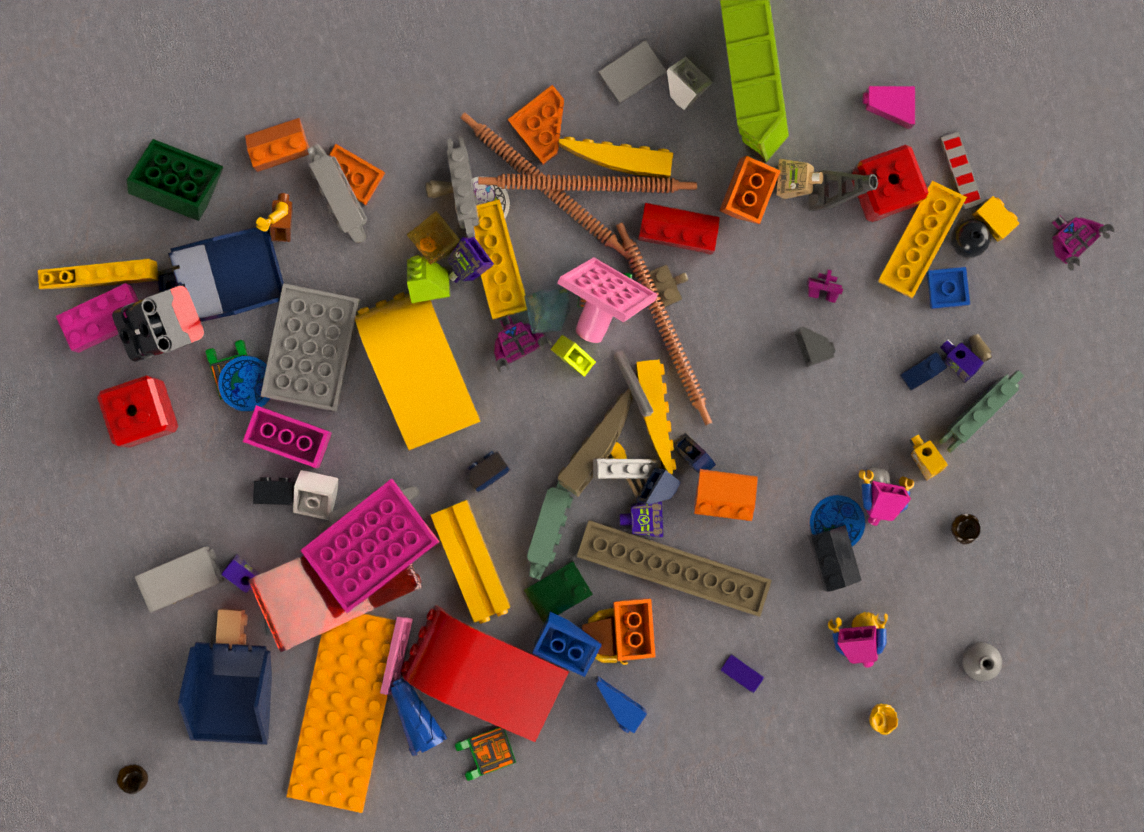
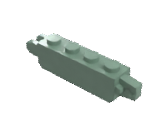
M1018 370L1011 376L1006 374L997 379L946 429L947 432L939 439V442L943 444L951 436L955 439L947 449L949 453L954 451L961 443H965L1019 390L1017 383L1024 375Z
M559 481L556 488L551 487L547 490L527 554V558L531 562L529 576L540 579L549 563L553 564L556 553L553 552L555 545L559 546L562 534H559L560 526H565L567 516L564 513L566 508L570 509L573 497H570L571 493L567 492V489L560 485Z

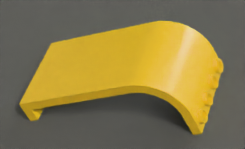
M404 292L394 295L393 300L387 302L384 299L375 303L376 306L373 308L364 307L359 309L358 314L355 316V321L367 355L407 448L412 450L480 422V418L431 300L411 303L410 294L404 295Z

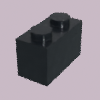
M260 477V481H254L253 504L293 505L294 485L296 482H290L291 478H279V481H271V477Z

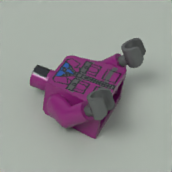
M1059 215L1052 221V224L1059 230L1052 236L1054 254L1062 262L1068 264V269L1072 271L1074 270V263L1080 266V259L1078 257L1101 236L1100 233L1103 234L1105 239H1109L1110 234L1106 233V231L1115 232L1114 227L1111 224L1103 225L1081 217H1075L1067 222Z
M510 316L504 317L500 320L504 330L498 333V338H496L494 344L497 369L501 372L500 367L506 366L508 370V364L540 347L545 351L544 344L549 343L552 345L548 337L544 336L538 328L531 324L519 322L514 325Z

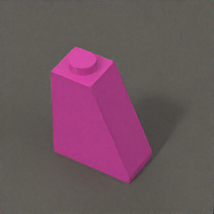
M869 86L866 92H863V104H866L867 111L907 129H911L915 125V86Z

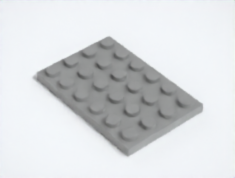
M283 283L261 397L337 412L355 325V316L357 315L360 299Z

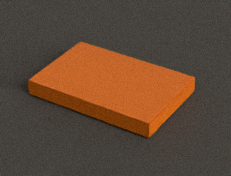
M335 144L329 155L336 157L357 200L366 206L384 177L385 172Z

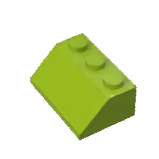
M416 255L407 259V285L411 303L450 297L449 272L446 268L427 256L421 257Z

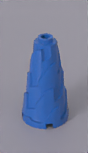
M403 678L392 682L391 694L399 711L398 714L412 756L418 755L417 752L420 750L423 753L446 740L447 736L444 730L442 731L424 702L419 698L414 687L406 680L404 681Z

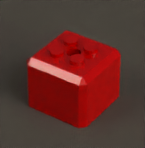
M906 144L859 161L851 174L863 176L874 174L877 177V188L858 196L866 220L870 222H875L916 207L926 199L929 193L913 149ZM889 175H896L898 183L895 185L891 184L888 181Z
M146 375L101 390L97 396L111 442L116 446L130 448L175 433L178 428L164 381ZM131 405L137 408L134 416H130L127 412L128 407Z

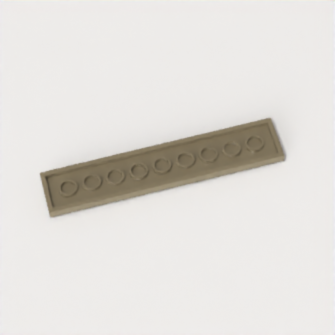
M588 520L577 554L578 558L759 617L761 616L772 582L770 579Z

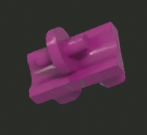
M827 269L826 274L818 273L817 278L823 280L808 277L809 297L818 298L820 290L827 291L825 300L835 303L839 294L842 295V285L831 283L837 282L838 278L831 276L832 270Z

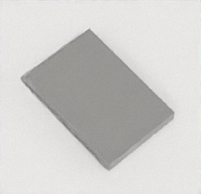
M646 40L599 71V75L619 104L667 73Z

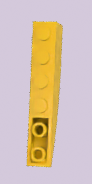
M573 137L559 139V147L593 164L632 175L670 178L673 153L669 152L668 149L661 148L655 151L650 150V147L646 146L631 148L632 146L629 144L615 146L607 141L599 144L594 143L590 139L575 141Z
M151 259L38 270L39 289L82 288L159 281L157 262Z
M660 359L636 362L638 381L653 409L651 416L644 417L645 424L662 465L666 471L673 474V470H676L675 459H671L670 451H674L673 440H669L668 432H671L670 420L667 421L666 413H669L668 401H664V394H667L666 382L662 383L661 376L665 375L664 364H660Z

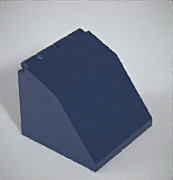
M254 227L170 248L171 252L168 253L171 266L178 265L179 268L173 270L176 284H183L188 290L200 322L236 315L280 301L284 282L269 229L261 231Z
M195 642V646L190 647L178 699V706L190 740L268 744L272 668L271 651H267L266 646L252 645V650H249V645L232 644L231 649L229 644L213 643V647H210V643Z

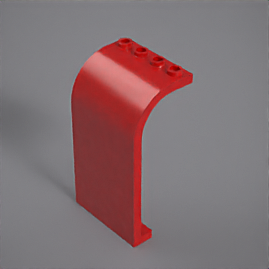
M435 605L433 609L431 608L427 614L426 619L428 620L426 625L422 626L419 630L417 643H414L410 649L409 654L411 655L408 661H405L402 665L401 672L403 678L413 687L445 704L536 742L569 671L459 621L445 612L442 607Z

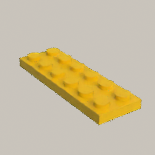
M935 181L930 183L926 199L916 209L878 280L879 283L913 299L967 198Z
M500 199L477 205L479 224L474 226L475 239L494 263L491 268L481 275L492 319L528 311L529 306Z

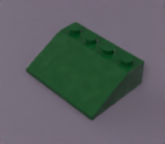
M152 139L126 179L128 194L199 221L210 202L223 166Z

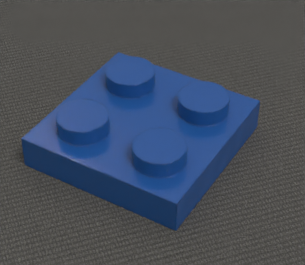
M966 267L927 271L931 309L970 305Z

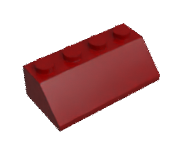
M645 203L638 240L713 255L720 217Z

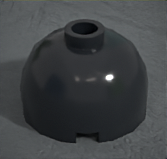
M975 219L962 221L954 228L951 234V243L956 252L966 258H974L981 255L987 250L991 242L989 228L985 223Z

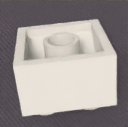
M301 470L294 485L293 513L329 520L328 517L333 512L337 496L338 478Z

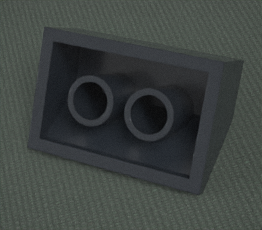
M846 525L808 535L824 591H834L862 581Z

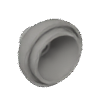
M983 642L975 643L963 655V668L972 679L989 681L999 674L1002 668V658L994 646ZM984 660L989 662L987 667H983Z

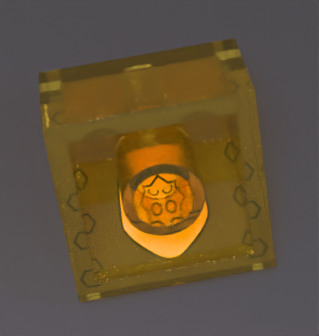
M437 211L407 234L430 265L452 253L460 241Z

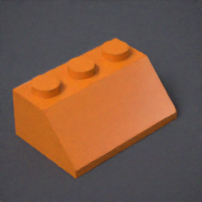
M300 118L245 136L247 151L252 166L257 172L309 155L307 150L309 145Z
M749 156L740 158L719 211L736 219L760 224L780 170Z
M700 469L694 500V514L752 521L758 476Z
M636 598L613 602L617 661L655 658L651 599Z

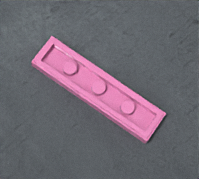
M397 617L380 691L381 694L392 695V682L400 679L413 621L412 618Z

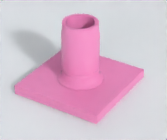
M595 257L562 275L557 283L586 300L575 330L582 339L593 343L602 341L613 317L625 322L653 303L658 295Z

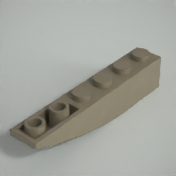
M629 389L619 395L616 405L608 409L604 420L601 423H597L593 434L583 441L582 448L578 453L575 452L571 456L567 467H563L558 473L557 479L560 485L577 497L593 479V459H607L621 434L633 398Z

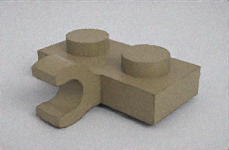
M667 264L649 272L665 307L682 300L677 285L688 281L686 273L673 278Z

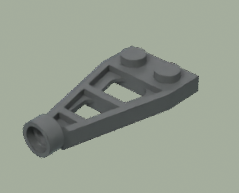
M826 170L817 171L822 172L823 182L822 184H813V192L809 194V211L827 210L870 190H875L878 186L877 177L874 174L863 176ZM846 180H854V191L846 193ZM829 181H838V194L829 198Z

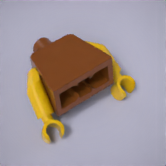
M279 193L278 200H273L272 213L267 216L268 219L265 220L259 217L256 221V228L261 231H267L270 227L272 241L291 242L293 205L289 201L288 194Z
M614 609L599 610L588 618V623L583 624L582 629L602 644L595 657L596 660L601 663H617ZM619 661L623 665L629 663L628 661Z

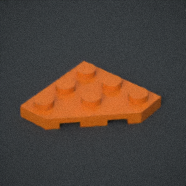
M553 85L508 119V122L542 165L556 156L559 148L564 98Z

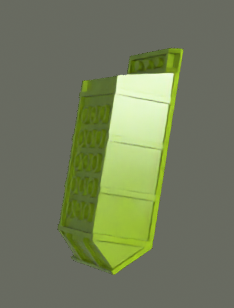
M720 0L739 133L742 137V142L760 154L763 161L767 163L789 137L770 0Z

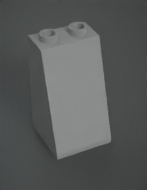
M209 546L135 576L150 613L166 608L224 582L222 579L224 576L221 575L223 571L220 567H217L215 563L216 555L212 549H209Z

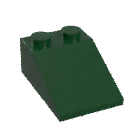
M574 561L569 562L524 589L543 623H545L550 612L559 615L593 595Z

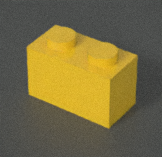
M994 196L989 198L972 214L977 220L986 224L991 235L998 242L1020 224L1017 221V216L1004 207L1002 200Z

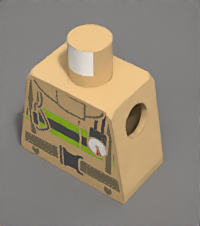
M779 159L778 170H780L777 183V196L788 199L808 195L813 192V184H822V172H814V167L809 163Z

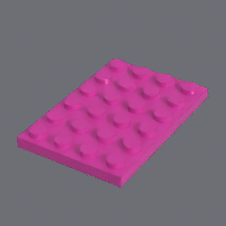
M390 479L300 551L345 612L349 613L439 543V540L394 480Z

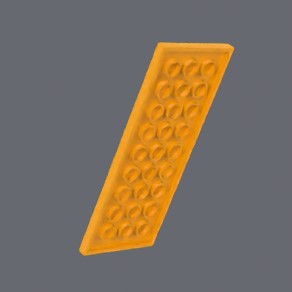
M327 606L286 797L359 813L363 812L388 695L381 694L380 691L396 620L356 611L346 613L342 608Z

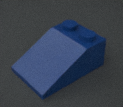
M550 612L534 642L532 654L585 677L602 644L569 620Z
M597 676L596 684L616 718L619 728L626 733H629V731L635 733L647 715L646 709Z

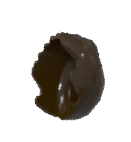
M964 513L958 515L951 524L952 535L956 541L963 545L972 543L981 533L979 520L972 514Z
M130 764L120 769L116 782L118 787L125 793L136 794L147 785L148 774L140 765Z

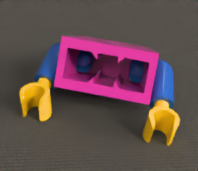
M861 469L859 471V477L864 480V484H862L863 507L869 515L868 522L877 526L880 520L893 521L901 512L908 508V503L911 500L909 489L914 486L912 479H907L904 476L900 477V486L876 481L870 484L874 477L873 472L867 470V476L865 477V470Z
M879 613L875 617V622L879 625V628H876V625L839 630L842 620L837 617L836 626L831 619L828 622V627L834 632L832 636L836 650L847 657L852 664L862 663L865 668L873 666L874 662L878 660V654L883 652L887 644V631L884 628L888 620L886 613L884 621L879 620Z

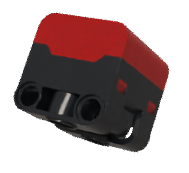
M177 286L115 309L112 314L127 355L135 362L170 352L200 340L204 335L202 324L190 294L183 286Z

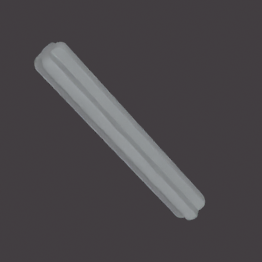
M623 351L616 352L614 358L644 417L651 416L653 409Z

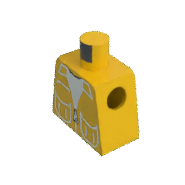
M919 434L909 440L914 448L911 456L926 481L942 472L948 466L930 440L924 443Z

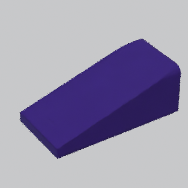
M732 654L721 668L722 672L752 693L757 690L764 679L761 674Z

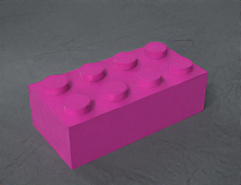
M125 283L56 316L71 351L80 353L119 334L112 317L114 310L139 301L131 285Z
M256 405L243 442L308 466L320 468L332 432Z

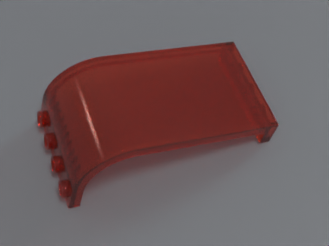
M305 556L248 580L280 652L286 651L377 607L422 588L421 578L418 573H415L412 563L353 610L346 613Z

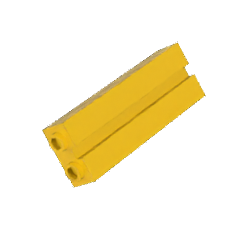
M468 500L431 514L474 623L477 621L480 624L491 620L489 616L497 614L499 617L508 613L507 609L511 605Z

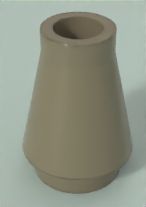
M430 180V182L425 183L427 198L432 197L434 199L454 193L452 181Z
M979 334L969 338L972 352L979 359L985 362L992 358V351Z

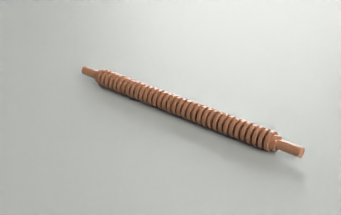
M462 114L460 118L474 129L475 136L483 141L484 144H487L488 147H491V150H495L494 152L502 157L503 160H506L507 163H510L511 167L514 166L515 170L518 169V173L521 172V175L525 174V178L527 174H530V178L532 174H535V178L537 177L540 170H536L535 166L532 167L533 164L525 160L523 156L521 157L520 153L517 154V151L510 147L509 144H506L504 140L502 141V138L495 134L494 131H491L489 127L487 128L485 124H478L468 114ZM545 186L544 195L548 194L547 197L549 199L552 197L551 200L553 202L556 200V205L560 203V208L564 206L562 210L564 212L567 210L566 213L568 215L571 213L570 217L572 218L575 216V221L579 219V224L583 222V228L587 225L585 229L587 231L591 229L589 231L590 234L595 232L593 236L599 235L597 239L600 240L602 238V244L606 241L604 244L606 247H613L627 259L630 253H625L628 250L623 249L615 234L610 236L612 231L607 233V227L603 230L605 225L599 226L601 222L593 218L592 214L589 215L588 211L585 212L586 209H581L582 206L578 205L576 201L574 202L573 198L570 199L569 195L566 196L567 193L563 192L561 188L557 191L556 186L555 190H552L550 186V190H547Z
M502 174V176L498 175L497 177H478V185H497L501 189H505V185L506 189H510V185L512 189H515L516 185L517 189H520L521 186L522 190H525V186L527 190H530V186L532 190H535V186L537 190H540V186L542 190H545V186L547 190H550V186L552 190H555L556 186L557 190H560V187L561 190H565L566 187V190L570 191L571 187V190L575 191L576 187V190L580 191L581 187V191H585L586 187V191H590L591 187V191H595L596 187V191H600L601 187V191H605V188L606 191H610L611 188V191L614 192L616 188V192H619L621 188V192H624L626 188V192H629L631 189V192L636 190V192L650 191L652 193L654 191L656 193H659V191L661 193H664V191L665 193H669V191L674 193L678 189L697 190V182H679L674 178L665 179L663 177L661 179L659 177H656V179L651 177V180L650 177H646V180L645 177H641V181L640 177H636V181L635 177H631L630 181V177H626V180L625 177H621L620 180V176H617L615 180V176H612L611 179L610 176H607L606 179L605 176H602L600 179V176L596 178L595 176L591 178L590 176L586 178L582 176L580 178V175H577L576 178L575 175H572V177L567 175V178L565 175H562V178H560V175H557V178H555V175H552V178H550V175H547V178H545V175H542L540 178L539 174H537L536 178L535 174H532L531 178L530 174H527L526 178L525 174H522L521 178L520 174H517L516 178L515 174H512L511 178L510 174H507L506 178L505 174Z
M623 223L616 225L623 240V249L628 250L625 252L626 254L630 253L627 256V260H630L628 261L629 265H631L630 268L634 269L632 271L633 274L637 273L634 277H639L636 281L638 283L641 282V285L653 292L657 291V288L652 289L655 284H650L653 282V279H648L651 275L647 274L649 273L648 269L644 270L647 266L643 265L645 262L642 260L643 257L639 256L641 253L638 251L639 248L635 247L637 245L636 242L630 239ZM657 297L650 304L652 306L648 308L649 310L653 309L651 315L656 314L653 316V319L657 318L655 323H660L657 325V328L662 327L659 332H664L661 334V337L666 336L663 339L664 342L668 341L665 343V346L670 345L667 348L668 351L672 350L669 355L674 354L671 359H676L673 364H678L675 366L676 369L680 368L677 373H682L679 377H684L681 381L682 383L686 382V384L683 386L684 388L688 386L685 390L686 392H691L687 395L688 397L692 396L690 401H695L691 404L696 409L698 408L706 426L713 423L705 407L706 397L701 398L704 396V393L700 394L699 392L702 389H697L700 384L695 385L698 382L697 379L693 380L696 375L691 376L694 373L693 370L689 371L692 366H687L690 363L689 361L685 362L688 357H683L686 354L685 351L681 353L684 348H679L682 344L681 342L677 343L679 338L675 339V337L678 335L677 333L673 334L675 329H670L674 326L673 324L669 325L671 319L666 320L670 317L669 315L665 316L667 311H662L665 309V306L660 307L663 305V302H658L661 300V297Z

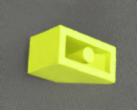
M561 335L550 349L584 377L596 363L575 342L564 335Z

